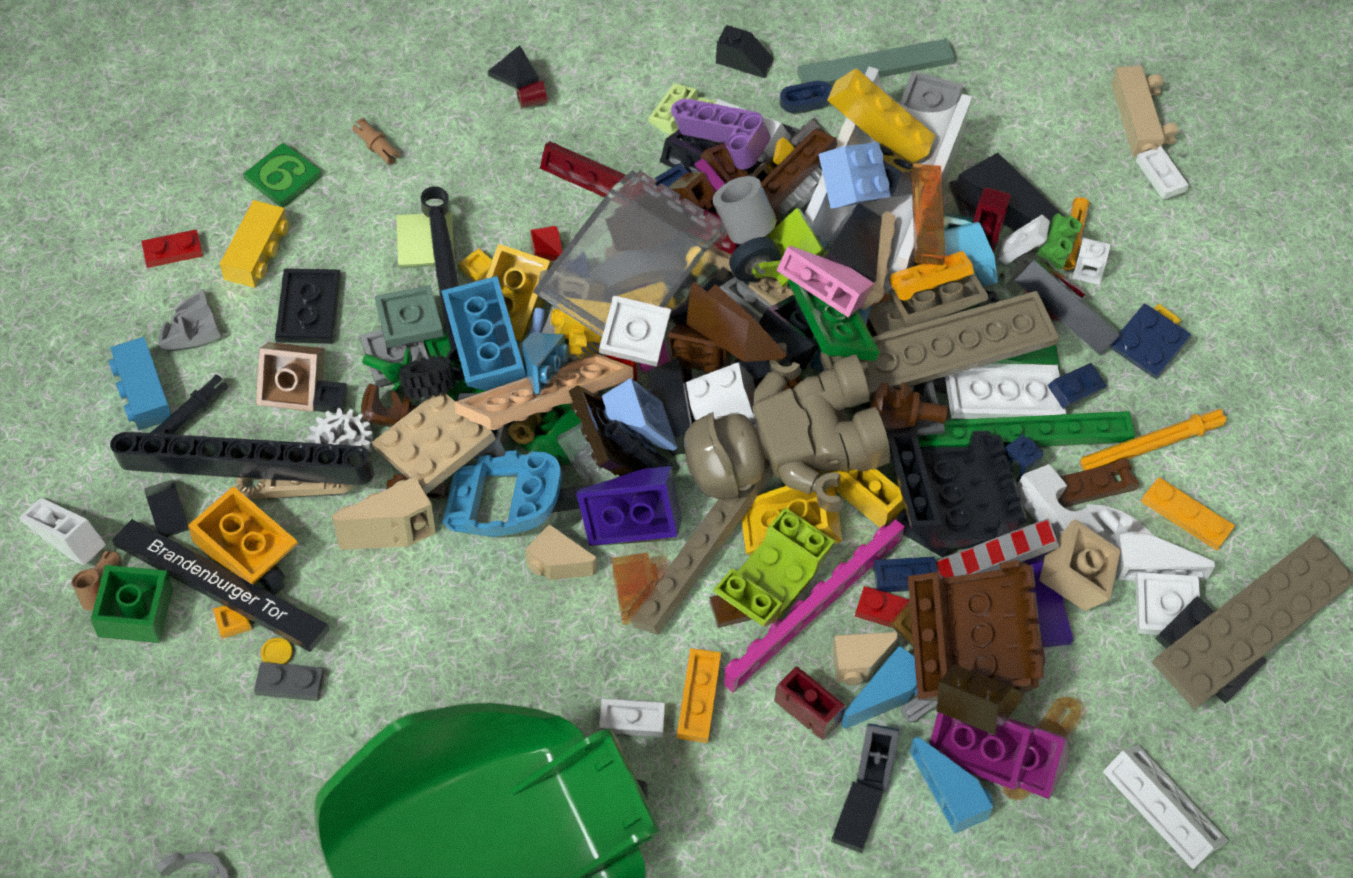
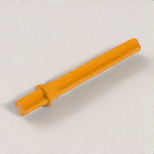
M1220 408L1202 415L1193 414L1188 420L1083 456L1079 463L1082 470L1085 471L1113 464L1120 459H1130L1195 435L1201 437L1206 431L1225 425L1224 422L1227 421L1226 416L1223 415Z

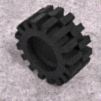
M430 356L429 359L425 357L420 358V361L414 360L411 364H406L404 368L399 370L404 394L409 399L415 398V400H420L422 397L429 399L432 395L436 397L441 392H448V389H452L456 384L451 361L448 357L438 356L436 358L435 356Z

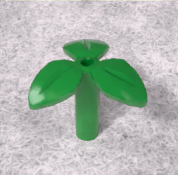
M406 347L402 364L399 362L390 363L370 354H365L362 363L381 371L389 381L395 383L392 391L398 393L403 388L399 370L404 368L406 364H411L412 354L410 348Z

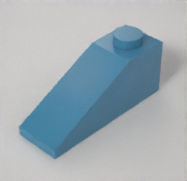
M899 646L844 711L841 726L845 729L904 705L915 694L917 695L914 656Z
M920 737L914 738L909 752L953 833L956 834L988 820L994 805L989 791L986 788L983 789L975 777Z

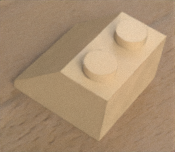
M1075 519L1069 523L1057 539L1060 548L1049 551L1045 555L1039 581L1086 611L1110 600L1121 550Z

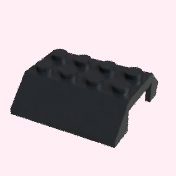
M972 431L967 447L920 448L916 432L887 433L890 454L910 528L933 548L973 547L1018 530V526L1027 522L1015 480L1012 478L1013 473L1008 458L1005 456L1006 451L1001 436L994 435L991 437L990 431Z

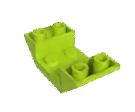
M785 507L768 526L765 540L738 571L732 568L717 584L713 592L763 627L768 626L780 619L810 584L834 546L835 540Z

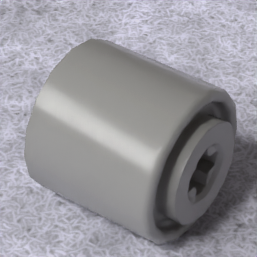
M745 176L736 178L720 187L714 194L713 204L730 240L734 243L743 244L754 238L765 237L775 228L777 222L776 215L760 180L756 177Z

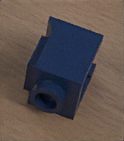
M1024 434L1005 447V456H1007L1009 464L1016 461L1021 466L1020 474L1016 479L1017 483L1023 474L1040 467L1044 455L1043 451Z

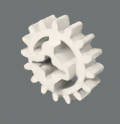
M818 166L777 207V210L782 215L793 206L801 209L812 199L817 187L816 184L823 173L822 169Z
M338 408L336 415H332L327 411L326 419L323 420L317 417V426H310L309 428L311 436H308V443L323 442L324 444L353 445L364 447L368 452L372 451L371 442L374 440L370 423L364 422L362 414L354 417L353 410L351 409L347 414H342L341 408Z

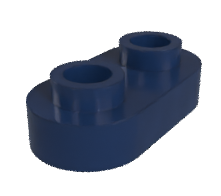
M812 81L787 86L780 92L779 104L783 110L790 113L822 108L829 104L827 99L832 89L823 81Z

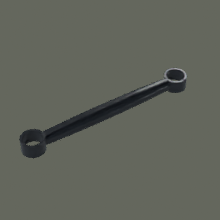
M432 186L426 188L421 193V210L425 216L429 217L436 277L450 346L447 357L452 363L460 358L442 295V290L459 286L445 218L449 210V196L443 188ZM431 199H439L444 202L439 206L426 204ZM452 366L455 379L459 381L465 380L463 369Z

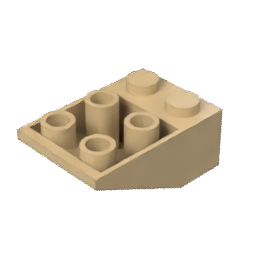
M415 476L408 480L398 481L391 488L380 493H373L366 497L365 500L352 506H345L337 513L331 515L338 546L341 550L409 547L436 534L432 504Z

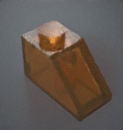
M648 552L612 558V575L622 625H628L631 622L630 619L652 591L653 582L658 581L656 563L650 564Z

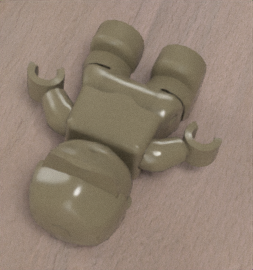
M779 343L778 346L787 354V344ZM855 354L836 360L833 368L822 371L818 376H810L802 380L792 390L791 388L785 390L788 381H792L800 375V364L793 362L788 367L779 365L778 363L786 359L787 355L783 359L769 360L771 372L765 375L754 391L753 413L755 426L752 425L749 418L738 412L714 418V412H711L695 421L686 430L684 448L689 472L700 491L706 496L716 499L739 496L738 490H747L751 485L760 482L765 473V460H768L773 475L781 479L787 487L807 494L816 492L817 502L822 509L828 512H839L844 507V501L838 495L828 496L824 492L829 487H838L840 474L832 472L820 477V473L815 470L849 472L851 469L866 471L890 463L889 442L877 408L872 407L855 413L852 421L847 420L843 411L846 407H854L870 401L866 378L859 359Z

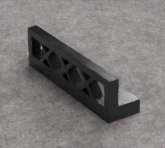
M678 129L665 139L660 163L671 168L680 163L689 173H696L698 171L695 163L702 159L700 156L704 150L717 145L703 138L684 135ZM755 163L752 167L744 170L750 176L760 164Z

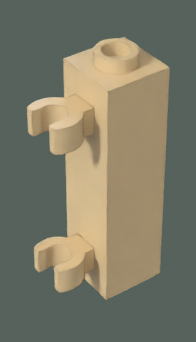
M1142 65L1116 67L1112 80V88L1133 157H1137L1138 154L1151 149L1158 150L1157 147H1162L1163 143H1176L1174 134H1179L1176 123H1168L1161 127L1152 96L1161 94L1159 86L1164 84L1162 75L1156 74L1146 78Z

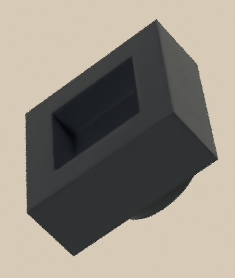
M318 380L313 400L314 411L336 413L337 409L341 408L343 414L348 392L347 383Z

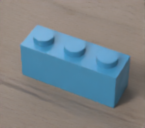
M141 337L110 347L113 359L108 360L113 376L119 375L121 381L116 382L121 399H128L129 404L123 405L128 421L135 420L138 431L164 422L171 413L145 338Z

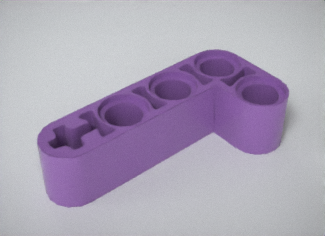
M692 99L678 100L671 107V114L682 134L726 143L732 161L738 169L752 167L769 143V131L762 115L758 112Z

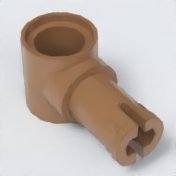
M105 551L94 568L82 570L72 578V587L83 609L93 611L105 565L119 566L122 562L121 557L117 553Z

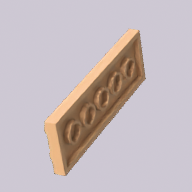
M593 354L564 364L540 394H535L528 377L456 401L454 402L455 412L471 422L485 426L489 430L501 429L504 427V424L509 422L523 421L529 415L551 411L552 407L560 404L572 403L569 390L577 385L594 394H598L599 390L608 387H617L622 382L630 378L633 379V367L599 354Z

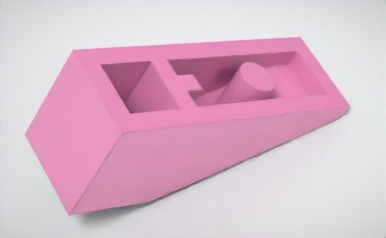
M793 246L787 247L776 270L847 317L863 306L874 285L872 281L850 267Z

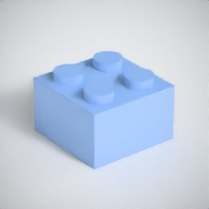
M879 142L843 146L819 154L831 209L853 206L858 203L866 204L891 197Z

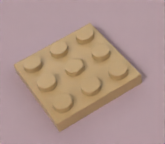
M442 392L439 393V396H430L429 399L425 400L371 442L374 449L408 479L415 476L426 495L496 440L493 432L485 426L471 422L467 418L456 414L454 403L456 401Z

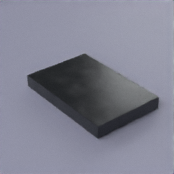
M284 268L275 332L276 343L333 344L341 279L340 269Z

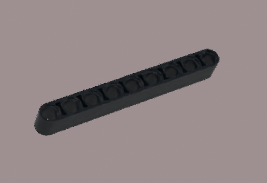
M121 432L116 434L110 441V448L122 469L128 471L347 485L367 484L375 475L367 449L361 446L142 432Z

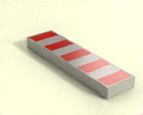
M1049 518L939 559L935 563L937 572L944 578L1001 570V562L1014 560L1022 562L1060 548L1052 524Z

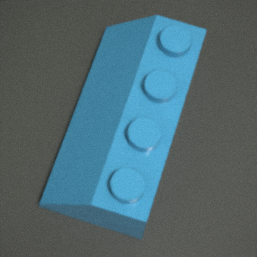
M494 276L442 290L467 386L488 391L526 378L498 277Z

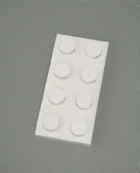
M990 363L945 376L951 418L977 419L1066 414V409L1061 407L1047 386L1051 381L1060 377L1058 365Z

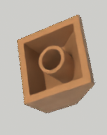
M267 342L261 346L258 358L256 405L314 412L313 400L318 380L322 381L325 348Z

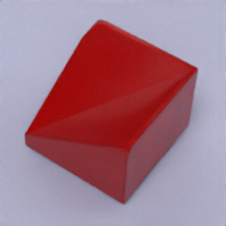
M557 226L530 230L534 256L549 261L563 260Z

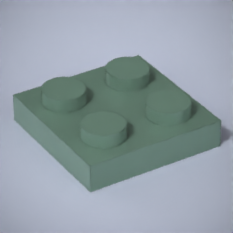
M431 285L374 296L386 348L443 336Z

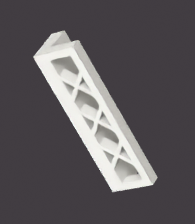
M1139 745L1123 750L1103 771L1192 869L1200 866L1212 852L1222 848L1228 842L1227 838Z

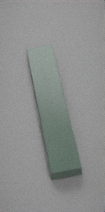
M946 38L798 66L797 73L801 83L823 81L830 87H833L836 80L855 68L864 75L868 66L879 69L880 78L954 64L955 56Z

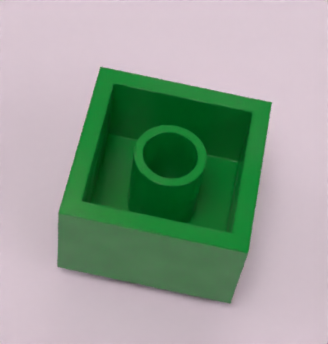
M105 565L90 619L97 636L100 638L160 643L173 592V586L167 571Z

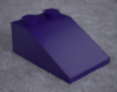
M671 466L641 469L577 491L589 546L678 536L682 516Z

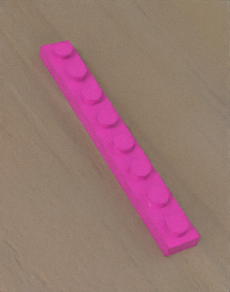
M895 519L888 527L886 525L880 527L869 544H861L854 552L853 558L850 561L840 563L834 569L831 578L826 582L820 581L805 601L801 599L794 604L790 614L784 620H776L764 638L755 639L747 648V653L740 659L734 658L724 670V686L732 693L735 692L873 567L874 560H881L900 543L904 526Z

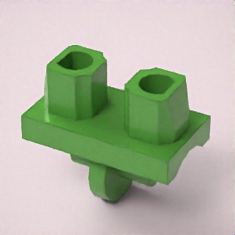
M1059 213L1054 215L1048 228L1047 240L1040 246L1037 255L1051 261L1058 270L1063 268L1068 255L1072 251L1073 243L1080 232L1082 223L1073 216L1065 218Z

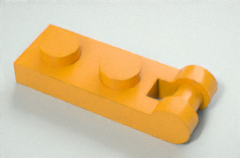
M960 251L895 272L890 276L889 283L895 290L898 298L905 301L909 300L916 292L933 289L938 285L950 281H958L965 276L974 274L973 264L964 251Z

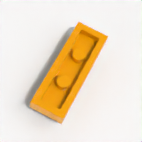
M1160 477L1157 478L1141 500L1142 503L1216 551L1219 550L1235 527V525Z
M690 648L677 739L708 743L721 652Z

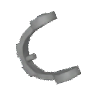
M177 852L167 856L157 864V870L161 876H167L187 864L199 862L214 868L208 871L210 877L218 873L220 878H228L227 869L223 867L221 860L211 852L190 853L186 855H181V853Z

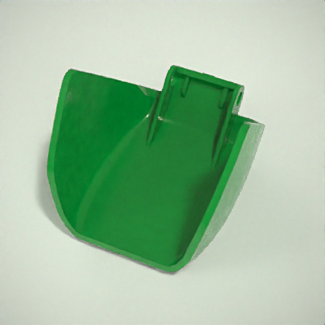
M490 702L458 704L411 713L389 723L358 750L322 786L315 798L314 809L318 842L331 878H645L646 865L639 848L662 833L611 728L599 731L585 738L579 728L561 716L525 706Z

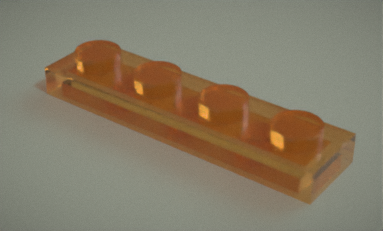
M913 163L911 168L915 263L943 265L946 257L941 166Z

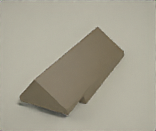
M975 273L965 276L958 281H950L933 289L916 292L909 300L905 301L900 300L895 290L892 289L889 290L891 300L871 306L867 322L871 335L874 337L984 306L988 301V295Z

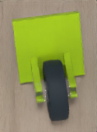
M796 208L766 237L754 238L739 246L731 255L729 266L734 276L740 281L751 282L767 276L777 278L781 287H786L789 284V278L776 270L787 247L793 246L820 256L825 250L802 211Z

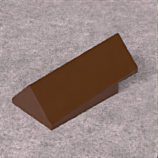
M696 282L691 285L687 325L743 362L783 359L787 355L759 323L716 284L708 292Z

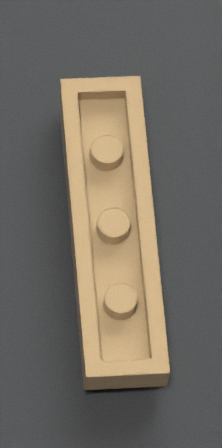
M888 211L881 216L877 276L868 297L861 307L863 310H866L873 303H878L885 292L883 285L888 274L887 263L892 253L890 246L895 234L894 223L896 218L895 215Z

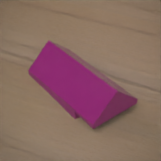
M938 712L929 745L969 773L1012 790L1017 788L1024 789L1046 799L1051 798L1069 763L1068 738L1012 718H1008L999 731L993 735Z

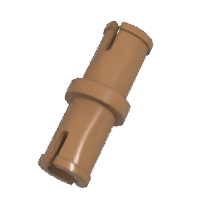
M365 118L356 121L360 128L354 124L352 131L366 142V147L371 152L375 151L387 165L396 162L392 157L393 155L399 159L400 152L386 140V136L382 132H377Z

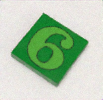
M281 143L244 172L243 176L244 180L278 206L285 207L321 178L322 174L320 169L285 143Z

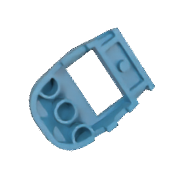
M515 450L506 451L505 456L492 458L491 455L478 457L477 464L467 466L464 464L453 474L442 523L451 531L487 537L516 534L540 526L550 516L558 500L562 482V469L557 459L545 452L532 451L529 455H520ZM517 475L508 521L505 523L503 521H490V524L478 523L476 517L485 477Z

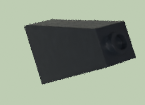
M998 152L960 173L952 191L956 196L976 208L984 188L1009 193L1011 198L1003 224L1014 231H1017L1040 215H1043L1050 221L1049 225L1053 216L1057 213L1065 217Z
M858 203L842 220L820 257L850 267L874 283L877 276L881 216Z

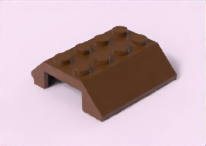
M1014 560L1001 562V570L947 578H944L939 572L907 576L918 700L937 701L939 681L953 664L1012 686L1021 693H1026L1039 687V680L1045 677L1042 655H1036L1037 651L1042 650L1039 624H1033L1032 622L1038 619L1036 593H1029V590L1035 588L1032 565H1026L1024 562Z

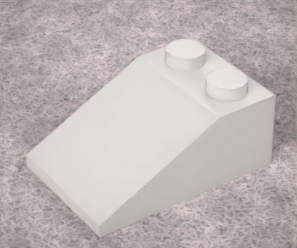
M739 362L686 382L690 408L695 421L711 412H714V418L738 412L749 418L753 426L756 425L753 413L755 391L753 377Z

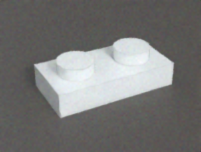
M1161 146L1157 147L1158 150L1151 149L1137 155V164L1163 200L1187 191L1188 183Z
M1040 215L1004 238L998 259L1007 265L1015 259L1022 258L1031 249L1043 245L1048 237L1050 221L1043 215Z
M602 699L599 731L611 728L614 734L663 737L665 703Z

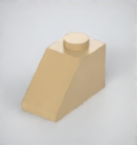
M550 524L525 549L528 568L538 576L542 574L549 580L593 576L597 572L596 557Z
M897 632L834 635L832 653L836 683L844 682L847 685H857L867 681L894 652Z

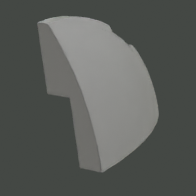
M204 289L187 298L175 309L176 314L171 319V326L168 321L164 322L159 334V346L162 350L184 349L202 345L222 337L214 311Z

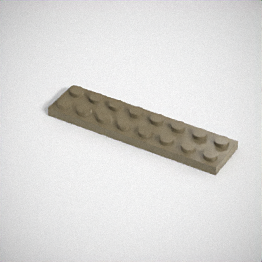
M1034 291L874 336L872 338L880 352L875 361L860 360L859 362L862 366L868 385L869 397L871 398L878 389L879 384L884 382L889 383L892 388L899 390L901 389L902 382L910 387L1058 344L1060 338L1038 292ZM821 351L819 358L824 370L833 368L836 360L845 357H831L823 354Z
M1313 535L1160 653L1151 663L1187 703L1196 710L1353 584V574L1316 535Z

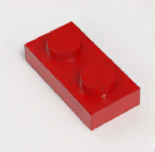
M197 229L141 240L147 268L203 257Z
M864 586L856 608L855 617L892 628L889 623L908 603L909 599Z

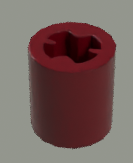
M543 80L516 89L521 109L547 104V94Z

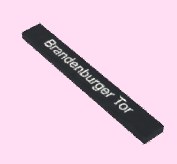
M133 519L112 539L115 547L158 570H166L172 578L309 652L315 648L329 631L328 624L255 584L252 585L238 575Z

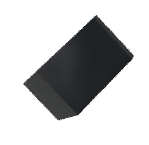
M174 479L144 488L158 533L169 537L189 530Z
M871 723L867 724L857 783L874 789L888 791L900 729Z

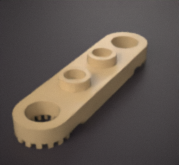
M238 478L236 480L238 490L248 499L342 494L349 492L355 487V485L257 479L260 482L258 486L247 489L245 487L246 483L253 480V478Z

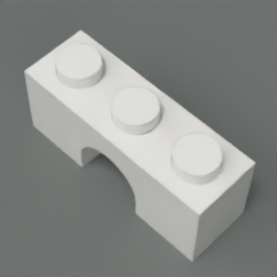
M1050 464L1023 474L1017 484L1020 502H1022L1024 508L1036 522L1049 518L1057 539L1069 523L1075 519L1099 536L1102 535L1104 529L1087 508L1079 511H1070L1059 504L1058 500L1067 485Z

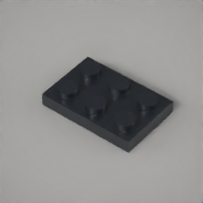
M1196 596L1155 639L1167 649L1214 613V611ZM1262 656L1215 695L1226 704L1267 660Z

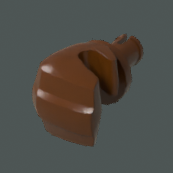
M887 382L879 384L870 403V408H877L885 429L914 427L918 419L944 424L947 416V405L921 402L919 392H913V389L903 382L901 383L900 390L892 388Z
M369 383L365 388L362 398L361 413L365 421L390 428L418 406L412 405L410 399L405 395L403 402H401L396 392L392 391L390 395L392 407L386 409L382 406L379 398V387Z

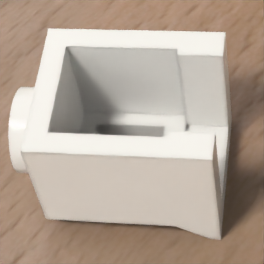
M1083 238L1072 278L1100 285L1111 244ZM1086 265L1097 268V270L1093 271L1083 268V266Z

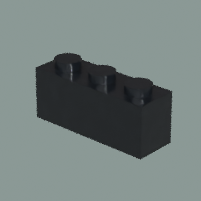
M677 358L648 370L650 382L647 384L648 391L663 403L677 445V449L673 451L666 449L672 456L685 452V432L695 422L686 382L693 380L692 371Z

